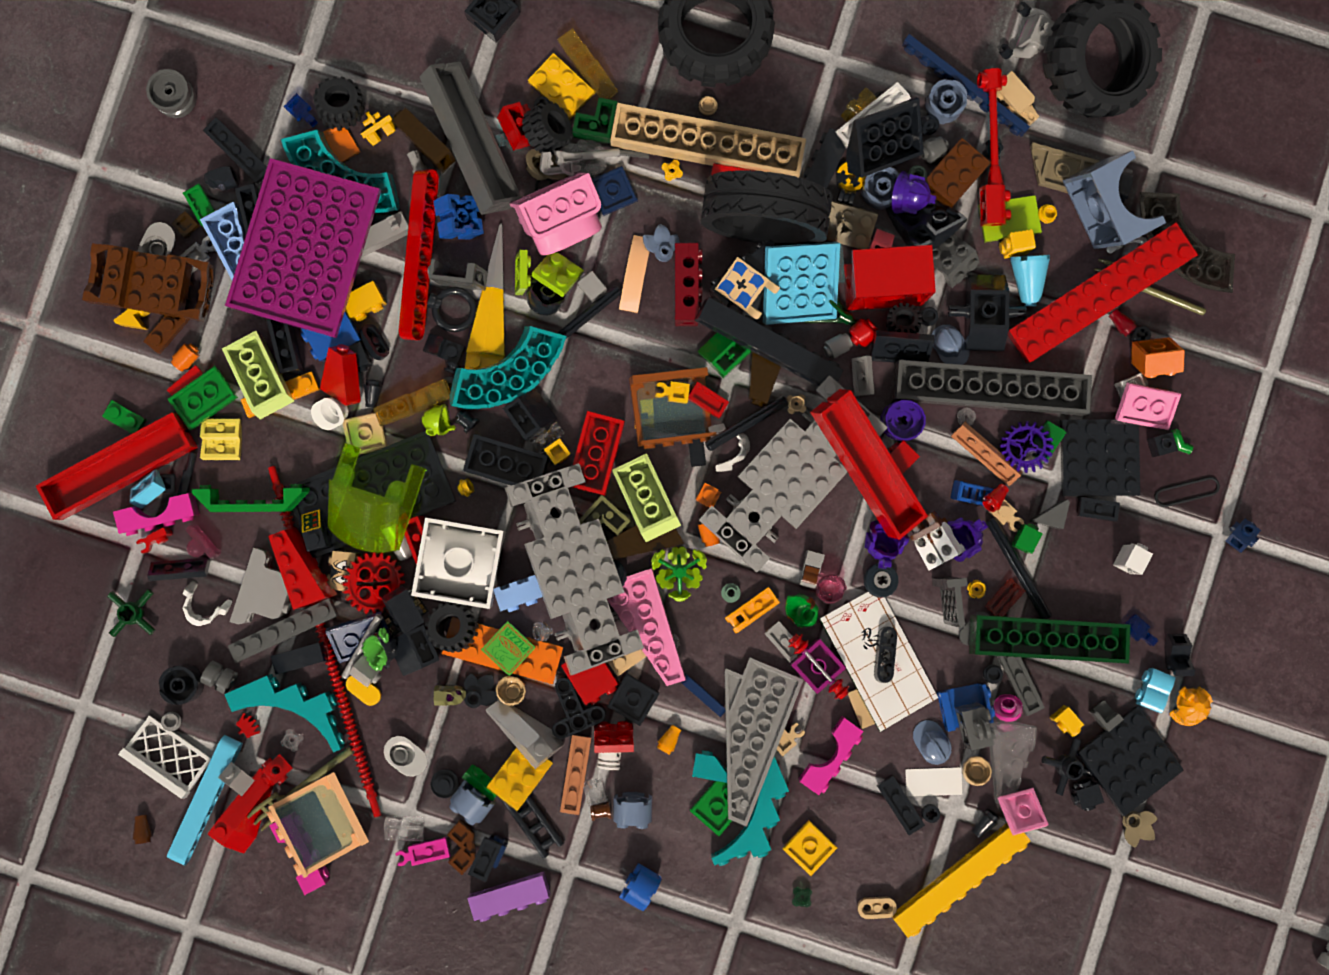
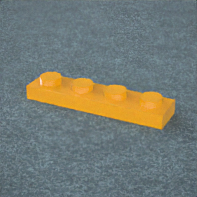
M312 371L286 381L294 400L320 390ZM241 399L247 417L256 416L251 412L246 399Z

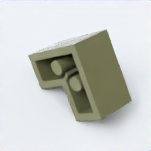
M603 495L579 519L580 525L599 519L601 526L605 523L617 535L631 522Z

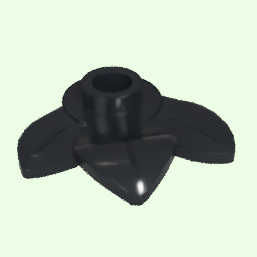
M470 674L465 679L466 697L464 701L468 707L490 706L498 701L496 692L492 690L494 686L493 675H484L477 679L475 675ZM471 695H476L477 701H472Z

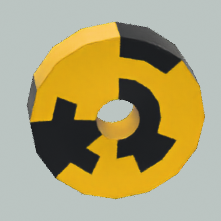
M846 162L837 171V185L840 189L843 188L847 192H857L862 188L867 176L861 178L853 175L854 180H850L848 178L850 173H848Z

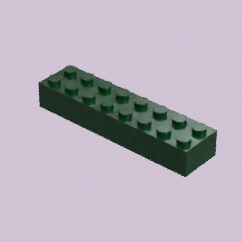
M971 615L969 654L1129 664L1131 625Z

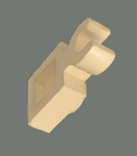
M1005 499L999 510L995 512L989 511L1000 524L1004 525L1007 522L1009 529L1013 532L1017 531L1014 527L1015 521L1021 525L1024 524L1021 518L1014 516L1017 511Z
M797 722L791 725L789 732L784 729L777 747V751L782 756L797 745L794 740L795 738H800L805 734L804 730L800 733L794 731L795 727L799 725Z

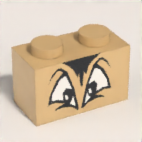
M332 551V555L329 556L331 573L327 576L328 584L332 589L342 591L346 588V586L341 585L342 582L346 581L342 575L348 574L345 567L351 568L350 561L356 563V556H359L360 553Z

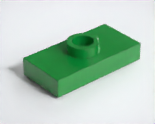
M197 184L183 192V195L203 227L200 219L215 212V209L203 187Z

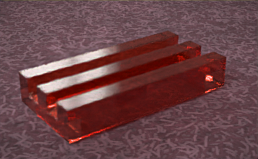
M1009 578L985 607L993 615L1003 617L1025 593V590L1015 583L1012 578ZM1010 585H1012V589L993 609L991 606L1006 591V589ZM1016 590H1018L1016 595L1007 603V605L999 613H997V611L1012 596V594Z

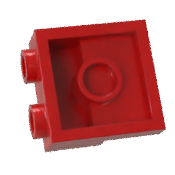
M620 721L617 724L600 722L594 725V753L634 752L633 723Z

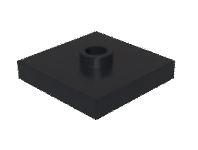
M627 673L607 707L641 726L660 692Z

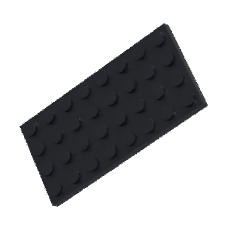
M424 431L295 483L302 484V488H310V492L293 511L302 531L301 515L321 509L331 547L310 552L313 558H318L382 532L381 525L398 517L401 522L454 503L456 499L431 436Z

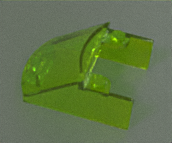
M345 443L333 480L329 479L328 528L341 541L359 550L374 553L400 550L426 469L411 464L405 483L394 481L389 485L385 497L352 486L355 477L354 467L360 448Z

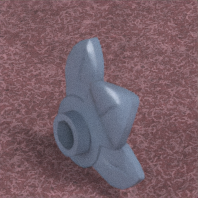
M662 224L657 226L654 236L643 235L645 248L649 252L654 253L655 257L662 262H667L672 258L673 251H675V243H680L678 235H670L668 228ZM662 249L666 250L667 254H663Z

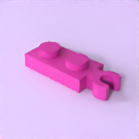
M447 837L409 845L408 852L399 850L395 853L396 856L402 855L404 857V861L397 863L398 866H404L408 861H411L412 866L451 856Z

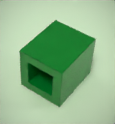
M1033 524L1021 525L1011 545L1026 554H1033L1043 533L1039 532V528Z

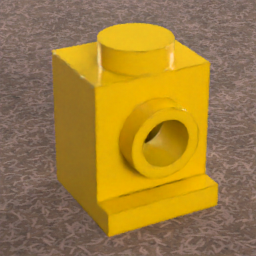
M560 438L544 449L554 465L562 463L571 455Z
M1065 705L1049 717L1052 721L1059 722L1056 725L1063 733L1067 732L1072 737L1079 734L1080 728L1084 726L1075 713Z

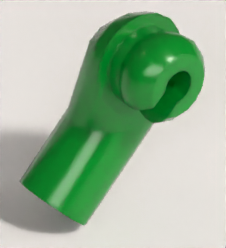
M1173 429L1171 432H1173L1178 451L1191 454L1193 445L1184 443L1181 431Z

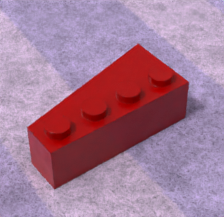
M297 528L285 529L268 536L293 610L337 595L336 591L328 584L329 580L326 575L322 574L317 566V560L307 552L304 539Z

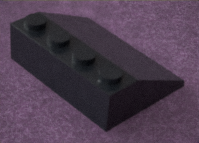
M914 98L853 121L846 153L848 173L862 178L924 154L919 98Z

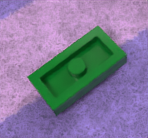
M111 400L102 415L105 419L131 434L142 429L147 419Z
M472 764L462 778L493 801L497 795L486 788L492 779L482 769Z

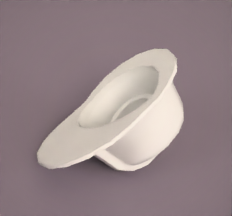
M333 397L324 398L316 402L311 409L314 422L325 430H331L341 425L349 413L348 407Z
M402 736L392 737L384 746L385 759L400 773L413 777L425 770L427 766L425 753L409 739Z

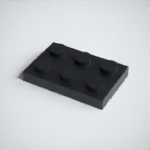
M876 330L870 356L872 361L896 363L898 360L928 362L935 341L934 335Z

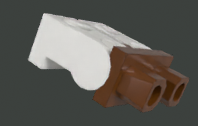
M936 511L928 514V517L925 519L929 525L925 528L921 522L912 529L914 535L910 536V538L914 541L928 570L943 564L965 551L964 546L959 544L953 535L946 518L941 519Z

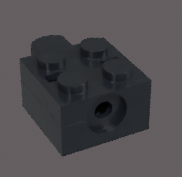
M473 0L464 11L467 20L495 43L499 41L520 16L519 8L515 4L517 0Z

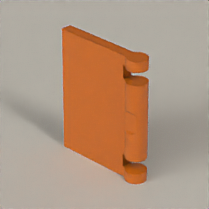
M335 127L334 129L329 128L323 131L329 147L342 163L360 153L348 129L342 128V130L338 131Z

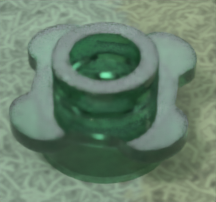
M795 887L793 889L794 899L792 904L795 907H809L811 905V889Z

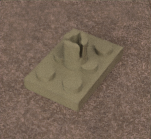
M832 201L826 240L839 242L840 244L858 249H868L878 213Z

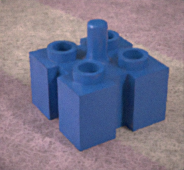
M446 194L433 201L435 214L440 217L441 221L437 223L439 238L453 239L458 236V239L470 240L484 234L482 220L477 218L479 209L473 196L465 195L460 198L459 195Z

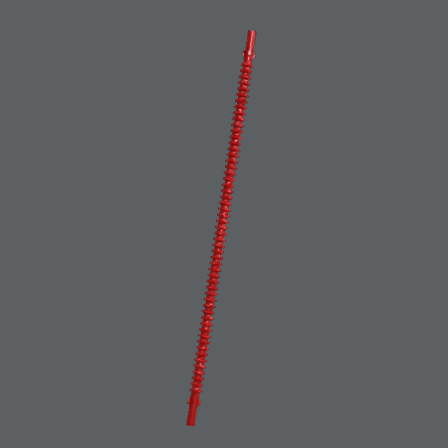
M276 466L269 467L268 470L273 483L272 488L276 494L275 500H283V484L280 483ZM291 511L280 513V516H283L281 520L285 522L283 526H286V529L296 528L293 526L295 523L292 521L293 516H290ZM324 622L316 626L317 630L315 632L319 634L317 638H320L319 642L324 641L328 656L325 664L328 665L327 670H330L328 675L332 677L330 681H333L332 686L335 687L333 691L337 693L335 697H338L337 702L340 703L338 705L339 708L341 707L340 713H343L341 718L345 719L343 723L346 724L345 729H348L346 734L350 736L348 740H351L350 745L353 746L351 750H354L353 756H356L354 761L358 762L356 766H359L358 772H361L359 777L363 778L361 783H364L363 788L366 789L367 800L369 799L374 818L381 816V811L376 798L377 793L373 788L374 782H371L373 778L369 776L371 772H368L369 766H366L368 761H365L366 756H363L365 751L361 750L363 745H360L361 740L358 739L360 735L356 733L358 729H355L356 724L353 723L355 719L351 717L353 713H350L351 707H348L350 702H347L348 697H345L347 692L343 690L345 686H342L343 681L340 680L342 676L338 674L340 670H337L338 665L335 664L337 660L334 659L335 654H332L333 649L330 648L331 643H329Z

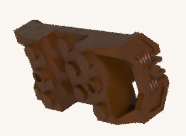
M92 243L90 252L91 269L88 284L83 292V301L91 304L204 322L210 308V304L207 302L211 301L209 296L212 293V289L209 288L213 287L214 284L212 264L186 257L168 254L167 256L133 251L126 247ZM105 250L108 251V252H107V258H106V260H105ZM192 266L201 271V286L198 290L199 298L194 309L185 310L186 301H191L188 293L190 286L194 285V283L190 282Z

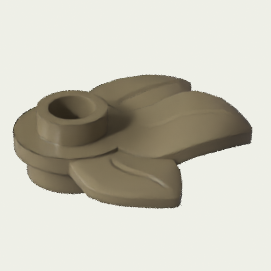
M1131 811L1125 817L1123 816L1122 823L1125 826L1124 837L1126 841L1135 848L1140 839L1155 840L1154 830L1151 825L1158 818L1149 811L1139 813ZM1130 817H1134L1133 823H1129Z

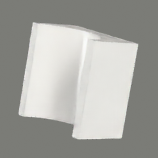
M425 518L411 596L490 609L493 606V589L495 588L497 569L506 531Z

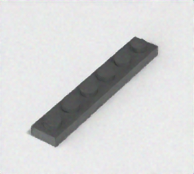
M328 598L228 645V648L235 663H238L339 616L332 598Z

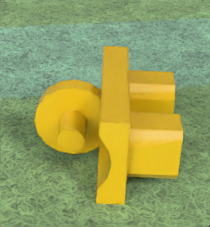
M369 111L365 113L368 118L362 123L365 127L371 123L373 126L362 132L361 135L373 146L381 141L375 132L381 127L387 136L396 131L391 122L392 118L390 115L376 123L375 120L381 117L378 112L372 116Z

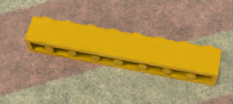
M1008 823L1004 824L898 908L892 918L908 938L916 936L924 925L934 922L939 913L948 911L953 902L963 899L967 895L968 890L972 887H978L982 883V879L987 875H993L997 871V867L1002 863H1008L1013 858L1012 855L1026 849L1030 839L1025 833L1012 836Z

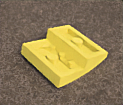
M207 419L201 423L200 437L202 439L200 458L202 460H241L242 426L240 419Z

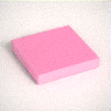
M1034 788L997 798L1012 836L1049 825Z

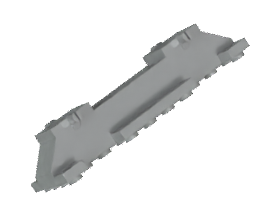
M829 375L816 391L827 400L837 390L844 388ZM858 401L880 437L888 427ZM808 409L802 414L811 422L806 431L789 419L738 476L752 491L740 501L731 494L726 498L734 507L732 513L725 518L711 506L699 519L704 526L755 572H758L770 559L756 544L764 536H767L773 543L776 542L779 537L771 531V528L782 516L797 529L847 473L845 467L834 458L837 454ZM756 512L759 515L757 523L749 521V513Z
M579 464L505 488L511 507L525 503L524 508L527 513V520L516 523L519 531L529 527L534 533L536 540L524 544L550 619L562 615L565 622V630L555 633V636H559L556 639L559 641L568 637L573 644L574 650L577 651L564 656L570 675L580 673L644 648L638 630L623 635L618 633L614 621L618 619V615L613 616L617 613L615 611L611 613L607 599L624 593L599 519L580 525L576 511L580 510V507H577L579 504H573L568 490L570 487L585 482ZM552 508L558 511L557 518L551 516L550 510ZM592 619L597 622L595 630L591 629L589 625Z

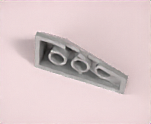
M498 700L485 710L534 769H537L565 745L561 739L553 735L552 729L515 706L505 705Z

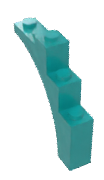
M271 674L224 694L231 712L254 706H272L286 709L304 717L313 724L326 738L333 753L345 747L344 736L341 732H338L336 727L338 725L337 719L330 713V711L337 709L336 697L330 691L308 700L307 696L309 694L304 685L302 686L301 683L279 691V681Z
M775 756L747 827L745 826L737 837L724 848L711 854L714 866L717 864L723 866L730 862L729 859L736 856L737 858H742L750 850L753 858L756 856L762 858L769 854L768 851H771L763 828L775 827L777 822L780 821L772 798L776 800L786 796V792H789Z

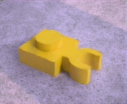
M672 381L669 383V387L662 382L656 384L657 387L663 389V393H656L655 397L662 398L668 396V402L688 403L690 384Z

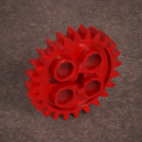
M371 551L369 557L364 552L363 559L356 556L357 562L350 561L352 567H345L348 574L342 575L346 579L345 582L341 583V585L346 586L342 593L348 594L345 600H352L350 606L354 607L357 605V611L363 608V612L367 614L370 609L371 613L374 614L376 609H378L379 612L382 611L383 613V607L386 608L379 596V590L386 587V594L400 587V584L405 583V581L400 579V577L404 576V573L398 572L401 566H394L397 561L394 559L389 561V555L383 558V553L379 552L376 557L375 552ZM382 568H386L387 574L380 578L379 571ZM362 569H367L368 571L365 578H360L359 576ZM373 579L378 582L390 581L389 584L375 583L373 586L369 584L356 585L357 582H373ZM363 588H367V595L361 598L359 595L360 591Z

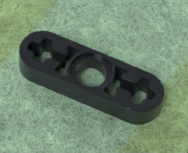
M892 627L881 628L877 636L874 678L880 683H888L894 676L897 632ZM888 631V634H891V638L887 639V637H884V633ZM887 642V644H891V647L882 646V643L885 644ZM884 649L890 652L888 660H884L881 657V652ZM880 663H883V664L889 663V666H885V669H884V665H883V666H880ZM882 671L888 673L887 677H884V679L883 676L880 675V672Z

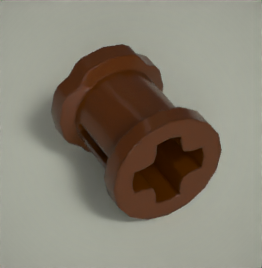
M607 801L606 804L598 805L590 803L592 821L605 817L612 819L610 801Z

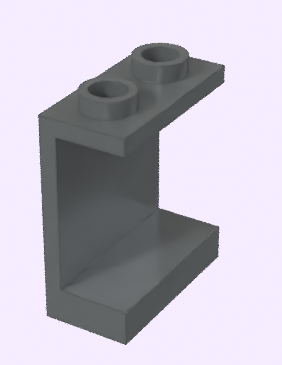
M431 259L428 275L429 279L445 287L485 291L488 272L477 264H467L465 278L448 276V267L435 259Z

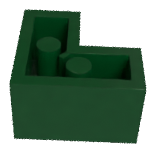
M598 98L595 116L576 113L573 126L574 138L611 145V135L618 102Z

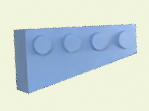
M235 202L200 219L231 280H233L246 238L240 207Z

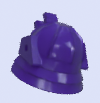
M905 171L899 174L892 193V209L894 213L906 212L917 214V211L926 207L927 204H935L936 196L931 195L929 186L924 181L925 177L908 174Z
M959 518L955 521H947L958 543L962 544L965 548L963 553L953 558L954 560L962 562L965 558L968 557L969 559L982 550V531L988 528L984 520L981 521L979 519L973 522L970 520L964 521L963 518Z
M872 521L869 526V532H866L864 548L868 549V552L875 559L879 560L878 568H890L892 565L891 560L898 554H902L904 546L907 545L910 538L908 534L900 540L888 537L879 521Z

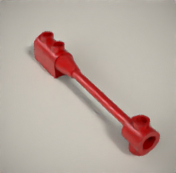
M1000 68L985 69L979 72L977 76V87L983 88V92H989L991 152L988 185L979 188L980 226L1006 225V221L1011 219V210L1006 209V202L1010 201L1011 193L1010 190H1005L998 156L997 91H1001L1002 86L1007 84V75L1002 74V69Z

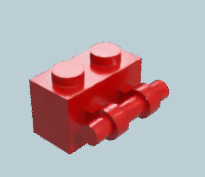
M520 102L503 106L497 116L513 151L530 146L522 129L524 126L522 120L524 119V114L531 109H529L527 104L521 105Z

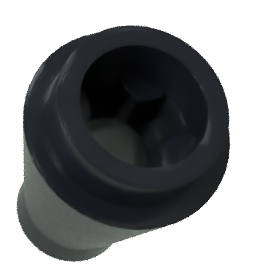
M366 379V383L363 384L365 407L377 408L383 386H381V381Z
M987 808L985 811H982L972 832L979 838H982L998 824L997 821L1000 818Z

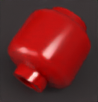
M861 318L850 327V339L856 346L860 344L866 347L874 340L876 330L878 329L870 319L865 320Z

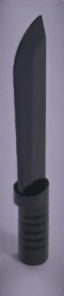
M189 452L186 469L183 470L177 496L188 493L197 453Z

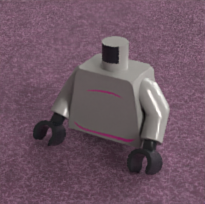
M1021 2L1020 4L1024 9L1017 10V12L1023 17L1029 15L1030 17H1028L1014 50L1008 44H1002L1001 48L1004 51H999V54L1004 59H1009L1012 55L1015 58L1030 59L1043 50L1046 39L1052 35L1051 27L1055 23L1047 11L1034 7L1031 9L1028 4Z

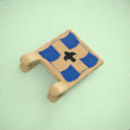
M737 257L715 290L753 318L759 319L762 313L751 305L764 287L775 294L780 290V287Z

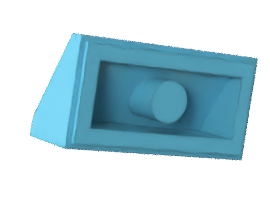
M157 469L153 470L131 488L129 501L132 505L142 509L165 491V485Z

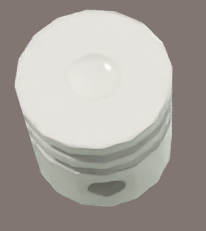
M621 752L598 753V758L600 759L597 760V763H599L597 768L620 770L618 765H620Z

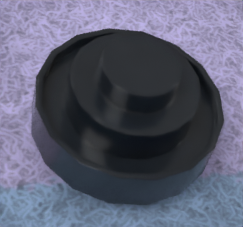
M441 769L434 774L430 785L432 792L437 797L444 799L453 796L459 788L460 782L454 771Z

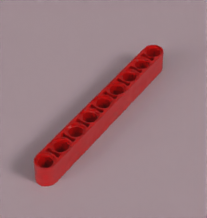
M433 169L417 170L413 175L399 320V336L404 340H421L425 332L429 289L428 267L431 265L436 215L433 201L437 199L439 184L438 173Z

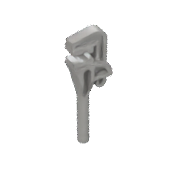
M615 148L588 152H568L558 149L554 150L556 155L555 164L558 166L551 167L550 165H554L551 161V152L543 151L541 152L540 171L545 175L566 174L573 176L574 172L581 170V166L578 165L580 161L620 156V150Z

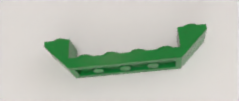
M290 484V488H283V500H272V504H266V500H254V504H248V500H236V504H230V500H219V489H211V485H199V489H192V494L210 512L292 511L310 492V488H302V484Z

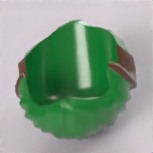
M804 594L788 595L785 606L787 618L797 627L800 626V628L813 626L818 619L819 610L815 600Z

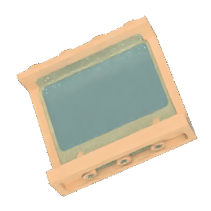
M334 772L268 806L269 811L266 812L271 823L275 821L278 827L275 830L280 841L284 839L287 845L284 847L286 854L289 858L293 857L296 863L293 867L297 875H302L303 878L356 847L363 846L369 842Z

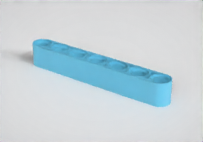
M226 735L220 739L168 851L167 858L184 866L189 862L225 785L218 777L231 762L235 763L243 743Z

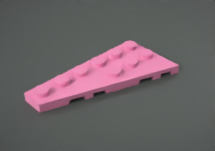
M653 569L627 576L623 586L624 593L608 598L607 601L629 632L638 630L644 646L642 651L653 664V667L665 684L669 686L685 681L686 677Z

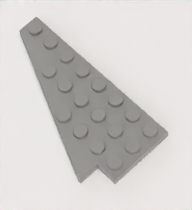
M749 658L743 675L729 669H725L728 819L746 827L803 683L801 678L752 658Z

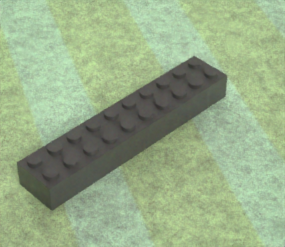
M898 360L895 363L893 401L911 400L915 403L1084 416L1090 414L1092 375Z

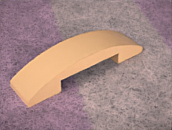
M633 236L619 310L638 313L650 254L645 248L643 237Z

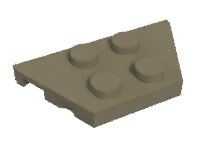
M1032 143L1030 146L1038 185L1065 193L1068 192L1062 180L1099 162V160L1037 143Z

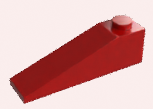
M259 768L252 777L255 780L243 796L237 795L207 834L222 846L243 854L257 838L261 821L254 825V822L264 812L260 809L249 819L247 816L256 806L271 796L274 787L271 784L267 785L261 779L262 774L260 772L262 768Z

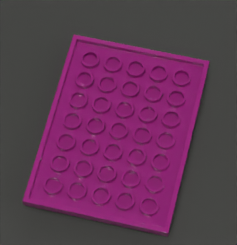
M270 158L225 306L337 338L381 190Z

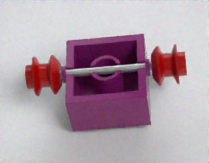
M796 633L788 640L790 643L788 647L793 646L795 648L794 654L799 655L789 664L816 694L829 684L828 692L836 694L834 699H843L849 693L847 690L849 685L844 687L842 684L843 679L835 680V678L846 667L821 639L817 638L808 646L809 641L801 639L803 634L798 635Z

